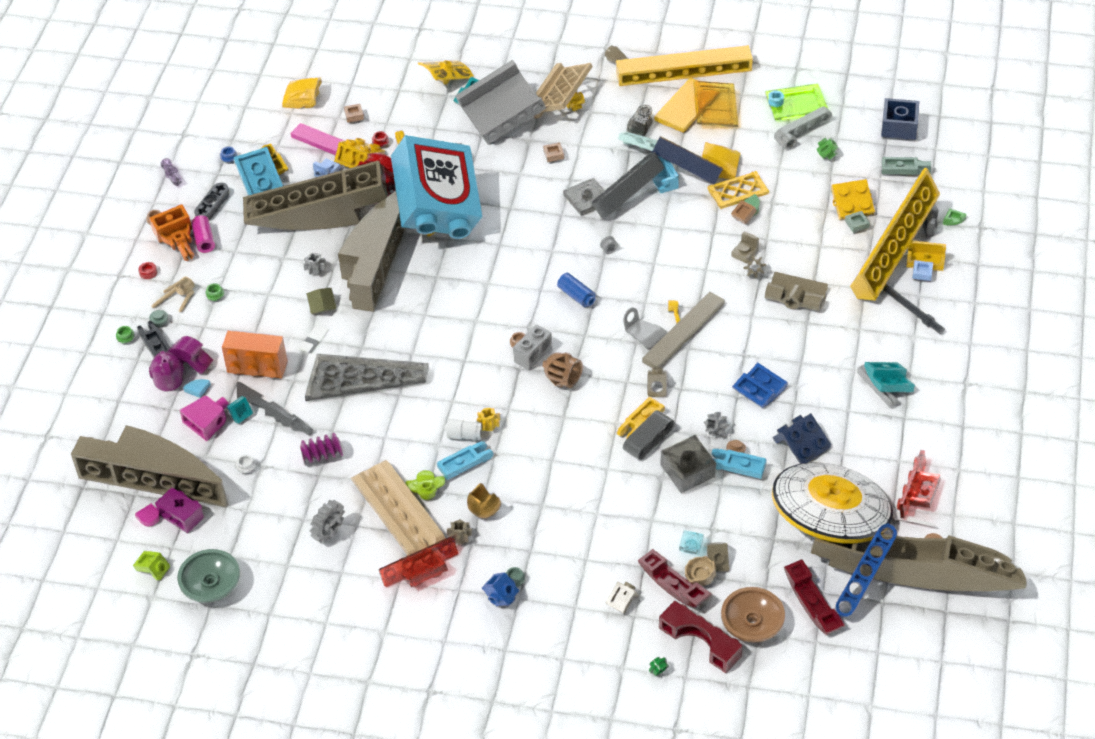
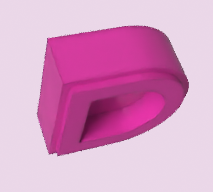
M152 503L135 513L136 519L147 527L157 524L160 520L159 512Z

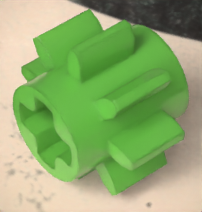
M825 137L817 143L819 145L817 152L823 159L828 157L830 160L838 154L836 150L839 147L832 138L827 140Z

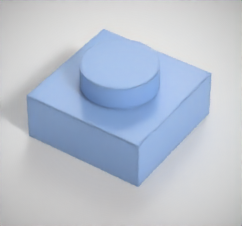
M915 260L912 279L931 281L933 262Z

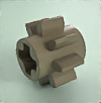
M752 255L751 261L745 259L748 265L743 267V269H748L747 276L753 273L755 278H757L758 272L765 273L762 267L766 266V264L761 263L762 257L755 259V255ZM753 261H755L756 264L760 265V267L757 268V271H754L753 268H750V265L753 264Z
M461 519L450 522L451 528L446 529L450 542L454 541L458 545L465 542L468 543V536H472L469 522L465 523Z

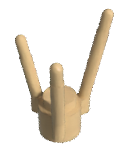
M183 277L165 289L163 293L167 294L152 304L151 307L155 308L173 293L177 292L180 295H186L179 309V312H182L189 298L194 294V290H192L195 286L194 282L189 277Z

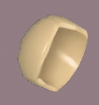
M707 556L695 557L689 560L685 566V577L692 584L697 582L701 586H706L715 578V563Z

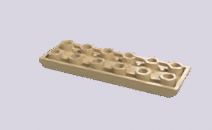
M387 460L351 477L353 483L410 560L446 542L442 531Z

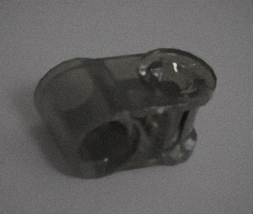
M644 104L637 108L632 118L628 121L627 132L641 136L647 134L648 129L653 124L651 117L653 110L650 105Z

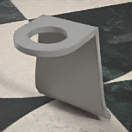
M634 307L629 308L624 314L623 323L625 331L640 341L646 349L653 348L668 333L658 325L639 319L638 310ZM634 312L633 319L628 322V315Z

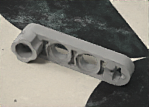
M823 106L778 129L774 134V139L785 149L789 150L793 148L798 137L826 124L831 119L832 112Z

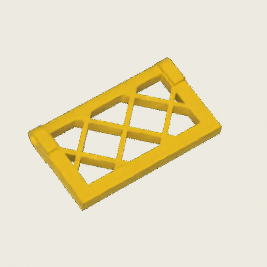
M757 171L707 186L709 193L720 209L739 204L741 200L744 201L754 194L758 197L769 194L768 188ZM753 178L754 182L748 181V179ZM740 183L738 187L731 186L732 184ZM742 184L752 186L750 191L742 189ZM754 187L760 188V190L752 192ZM724 188L722 192L716 191V189ZM726 189L736 191L734 196L726 194ZM738 192L745 194V195L736 197L737 194H738ZM722 197L728 198L730 200L723 201Z

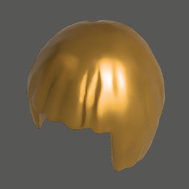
M479 483L469 493L467 506L469 511L475 516L488 518L499 510L501 501L495 493L490 495L485 486Z

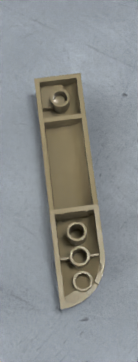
M882 534V535H881L882 538H884V539H886V540H889V539L892 538V535H888V534ZM950 535L947 538L896 536L873 577L876 580L899 585L949 591H1003L1025 589L1027 586L1021 568H1016L1012 564V559L989 547ZM814 537L810 553L830 559L828 566L853 573L871 540L862 543H836ZM879 547L871 548L870 553L874 558L881 557L882 551ZM862 565L860 572L863 576H870L871 568L868 565Z

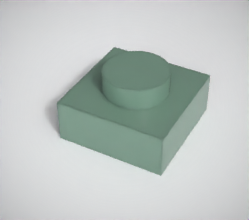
M862 211L845 216V222L853 233L870 227V222Z

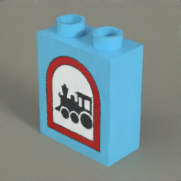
M405 135L391 154L401 226L416 229L420 234L439 232L449 234L450 237L455 239L467 237L483 217L470 146Z

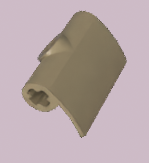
M774 272L771 283L768 282L765 299L784 303L790 309L802 307L820 311L828 284Z

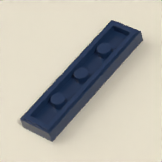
M662 136L659 137L652 150V153L655 152L663 159L712 184L716 183L723 170L722 167Z

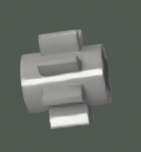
M311 253L304 258V270H308L309 275H319L322 271H325L326 260L321 258V254Z
M721 412L707 414L708 418L703 422L706 427L705 431L712 432V436L725 434V429L729 427L726 420L727 416H721Z

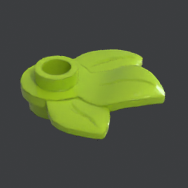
M422 470L417 474L416 479L407 480L405 484L411 492H417L421 499L429 500L435 497L438 488L444 486L445 477H435L431 471Z

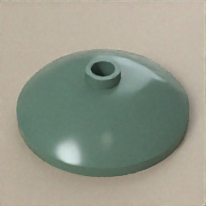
M206 549L192 554L182 563L178 570L177 581L181 592L189 599L197 602H213L226 597L236 588L240 579V569L238 562L231 554L218 549Z

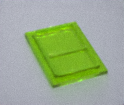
M818 83L765 91L767 101L769 93L777 90L784 94L782 106L772 107L769 105L775 121L803 117L823 106L828 108Z

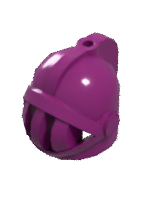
M160 351L151 361L149 375L155 387L165 392L173 391L183 382L184 366L176 355Z

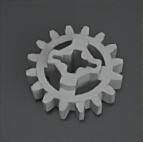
M334 499L333 501L328 500L327 504L323 503V506L318 509V513L313 516L310 524L313 527L309 530L311 532L310 536L320 543L322 541L326 543L327 539H331L337 533V529L341 527L344 517H342L345 513L343 510L344 506Z

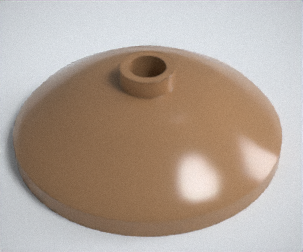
M745 587L732 592L724 600L721 608V620L726 630L734 637L747 642H762L771 639L782 629L785 621V609L780 599L772 592L759 587Z

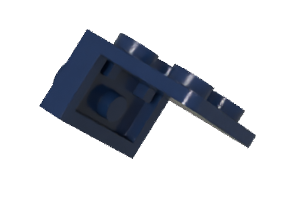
M812 413L804 417L800 414L791 420L792 425H783L776 430L778 434L772 437L776 444L785 440L800 464L810 462L831 447L830 441Z

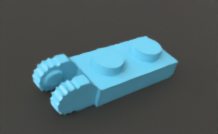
M481 441L438 461L437 468L449 480L481 462H486L492 458L494 453L490 449L485 451L487 444Z
M713 449L711 454L715 458H710L708 461L709 467L713 469H723L762 479L767 464L766 458L723 449Z

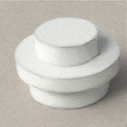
M248 454L241 455L237 459L236 468L241 473H249L256 467L255 459Z

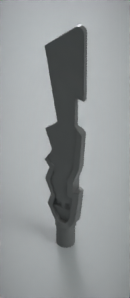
M237 382V399L241 396L246 397L249 404L265 409L266 416L274 417L276 422H280L283 426L290 427L294 431H301L309 436L313 433V429L307 426L298 416L289 414L274 401L267 402L260 398L262 394L241 382Z

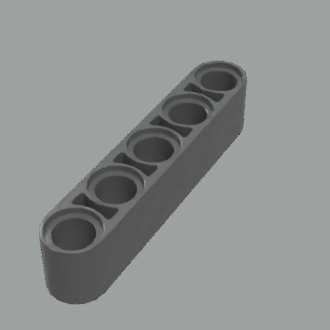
M653 152L645 156L592 201V205L601 218H605L613 213L665 168L657 154Z

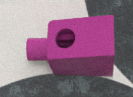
M203 396L179 410L182 423L207 442L226 423L224 409L227 408L229 403L224 397L215 402L208 396Z

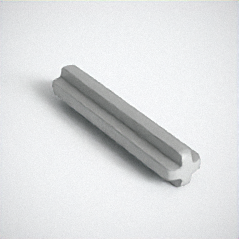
M864 364L857 368V373L889 408H893L898 404V399L891 392H880L874 386L865 370Z

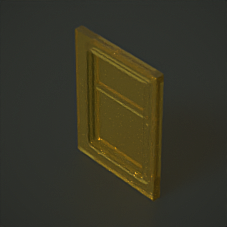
M694 81L697 124L738 127L734 83Z

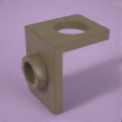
M663 368L648 370L647 396L665 397L667 395V371L663 370ZM659 381L662 383L663 388L660 392L652 390L651 385L653 382Z
M704 543V546L707 548V557L714 561L716 572L729 571L727 543Z

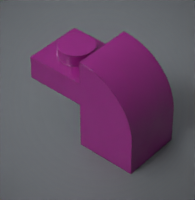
M190 336L179 338L167 351L176 355L181 363L187 362L199 374H202L214 361L201 348L203 344Z

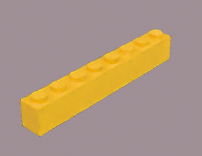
M749 45L623 59L616 60V75L619 86L688 79L690 77L697 78L752 71L753 57Z

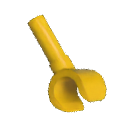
M668 300V311H674L677 324L680 321L679 303L676 300Z

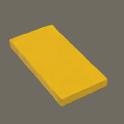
M690 77L654 116V121L684 133L718 96L719 89Z

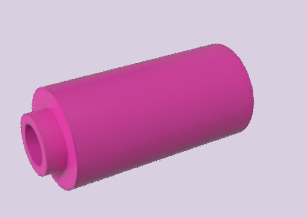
M203 215L196 216L192 219L191 224L197 249L201 253L211 252L215 248V242L209 219Z

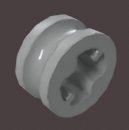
M607 236L601 240L600 247L606 254H611L617 250L618 243L613 236Z

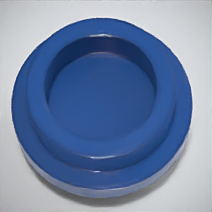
M230 146L224 147L220 153V159L224 162H232L234 157L238 156L237 151Z

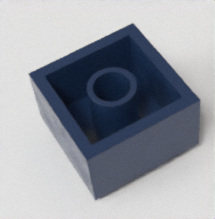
M885 98L881 137L916 140L920 101Z

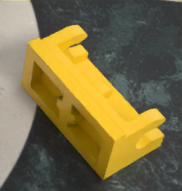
M912 240L908 247L906 267L914 268V261L916 260L933 262L932 270L943 271L946 244Z

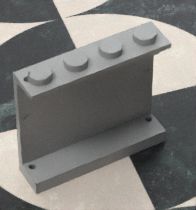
M514 60L509 61L455 95L459 105L488 145L546 109L542 98L537 96L522 76Z

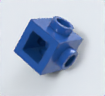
M505 572L493 574L482 586V590L487 594L488 600L495 606H508L512 604L516 599L515 596L520 591L516 587L515 581L508 577Z

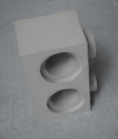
M536 324L513 347L514 362L530 370L552 348V332Z

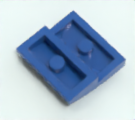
M757 362L748 374H742L732 388L763 408L784 391L788 386V382Z

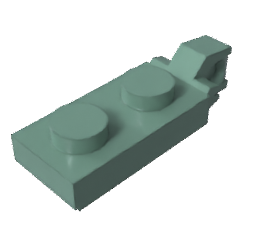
M882 157V174L920 175L924 168H927L931 174V161L918 160V157Z

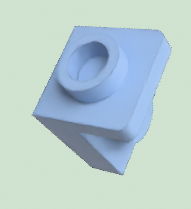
M327 158L321 164L315 161L313 163L314 176L319 177L341 170L340 164Z

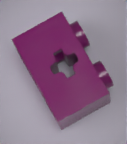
M172 487L155 502L159 515L187 534L204 519L201 504L196 500L193 501L188 498L184 492L177 491Z

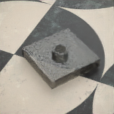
M595 178L563 190V195L580 216L596 210L592 205V201L605 190Z

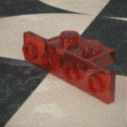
M920 450L918 457L914 458V468L909 471L908 483L904 484L902 498H899L897 502V510L900 511V517L903 519L906 518L910 506L930 508L941 481L939 474L924 473L926 466L925 450Z
M450 536L379 568L383 585L388 587L405 580L410 587L421 585L430 578L439 577L443 572L448 571L444 561L458 555L455 540Z

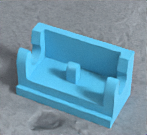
M658 156L665 168L652 180L660 194L678 189L679 175L671 162Z

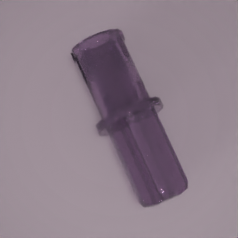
M169 158L163 159L160 165L165 171V176L170 179L173 185L179 186L182 183V179L178 174V169L173 166Z

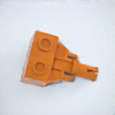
M183 204L149 217L152 231L159 243L164 242L170 245L173 250H176V245L177 250L181 252L185 261H189L187 256L190 259L194 258L195 254L188 245V243L192 242L190 237L192 225Z

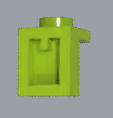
M143 551L132 565L136 571L151 573L154 579L158 581L162 579L170 568V564L160 552Z

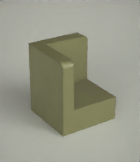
M322 288L306 293L311 314L336 309L332 288Z

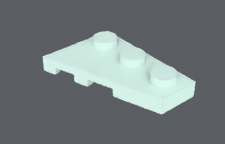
M626 131L620 132L618 140L623 141V144L636 145L641 149L651 151L657 142L656 139Z

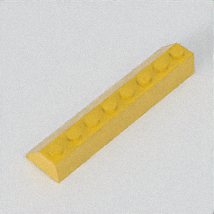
M924 168L915 180L850 285L857 299L876 301L939 198L940 192L927 168Z

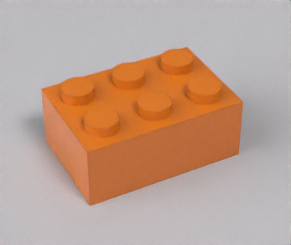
M227 330L221 347L227 373L283 378L288 362L283 336Z

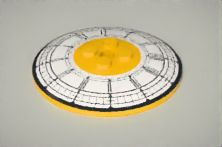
M821 462L801 463L783 470L773 483L772 500L781 516L797 529L822 540L836 543L867 542L873 539L875 533L882 525L891 524L893 518L892 503L883 489L868 477L843 466ZM882 529L881 535L884 534L887 531V529Z

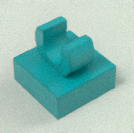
M243 396L227 406L234 422L238 424L253 414L246 397Z

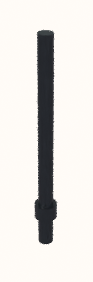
M885 284L882 290L920 318L924 325L933 328L939 334L944 332L945 328L937 323L933 316L924 313L888 284Z

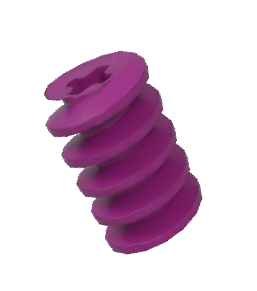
M332 433L331 439L325 434L323 441L317 436L316 443H314L312 438H309L308 444L301 440L300 450L304 465L306 459L313 463L314 457L320 462L321 455L328 460L329 453L334 458H336L337 452L343 456L339 437L335 433Z

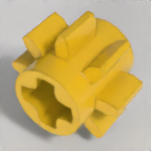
M576 91L566 107L568 109L572 108V111L581 109L582 104L585 103L583 93Z
M484 408L481 412H477L478 418L476 421L482 423V431H493L496 427L500 426V413H495L494 408Z

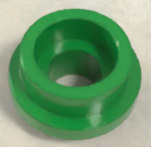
M656 657L650 662L649 665L651 667L648 671L655 676L660 675L669 667L667 659L665 657Z

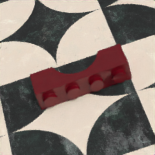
M674 600L659 616V629L675 640L683 636H695L705 641L710 648L709 663L724 673H727L742 657L743 645L736 638H731L722 629L707 622L701 615H696L690 611L684 604Z

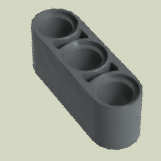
M656 410L625 440L623 450L638 460H642L672 430L674 420Z

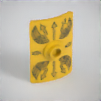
M460 61L418 62V65L425 67L436 81L440 80L444 85L448 84L450 80L474 77L471 70Z

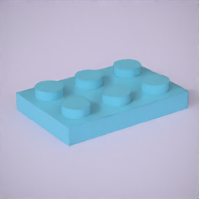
M267 147L234 157V163L248 196L283 186Z

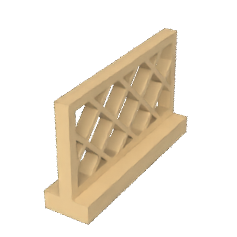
M556 63L536 92L537 96L542 98L546 109L536 114L534 118H541L544 112L565 109L592 69V64L586 63L564 67L562 63Z

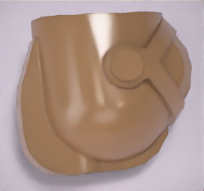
M567 352L553 353L542 363L546 377L557 387H573L580 379L583 371L582 361L572 357V354Z

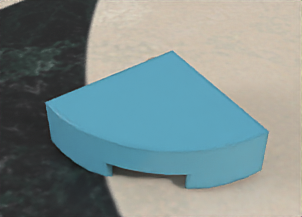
M198 379L191 381L183 387L184 392L201 398L211 385L210 380Z

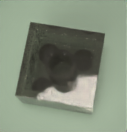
M696 435L661 451L660 465L680 493L715 477L716 462Z

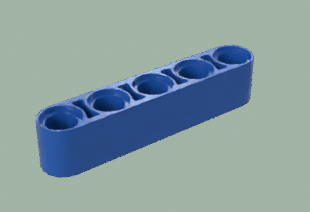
M884 524L875 533L835 604V610L839 616L848 617L855 611L897 536V531L893 525ZM889 529L892 532V538L889 540L882 538L881 530ZM879 547L882 551L881 557L874 558L870 553L871 548ZM862 565H868L871 568L870 576H863L861 574L860 567ZM853 583L859 584L861 587L860 594H852L849 588L850 585ZM845 601L850 604L851 609L848 613L840 611L839 604Z

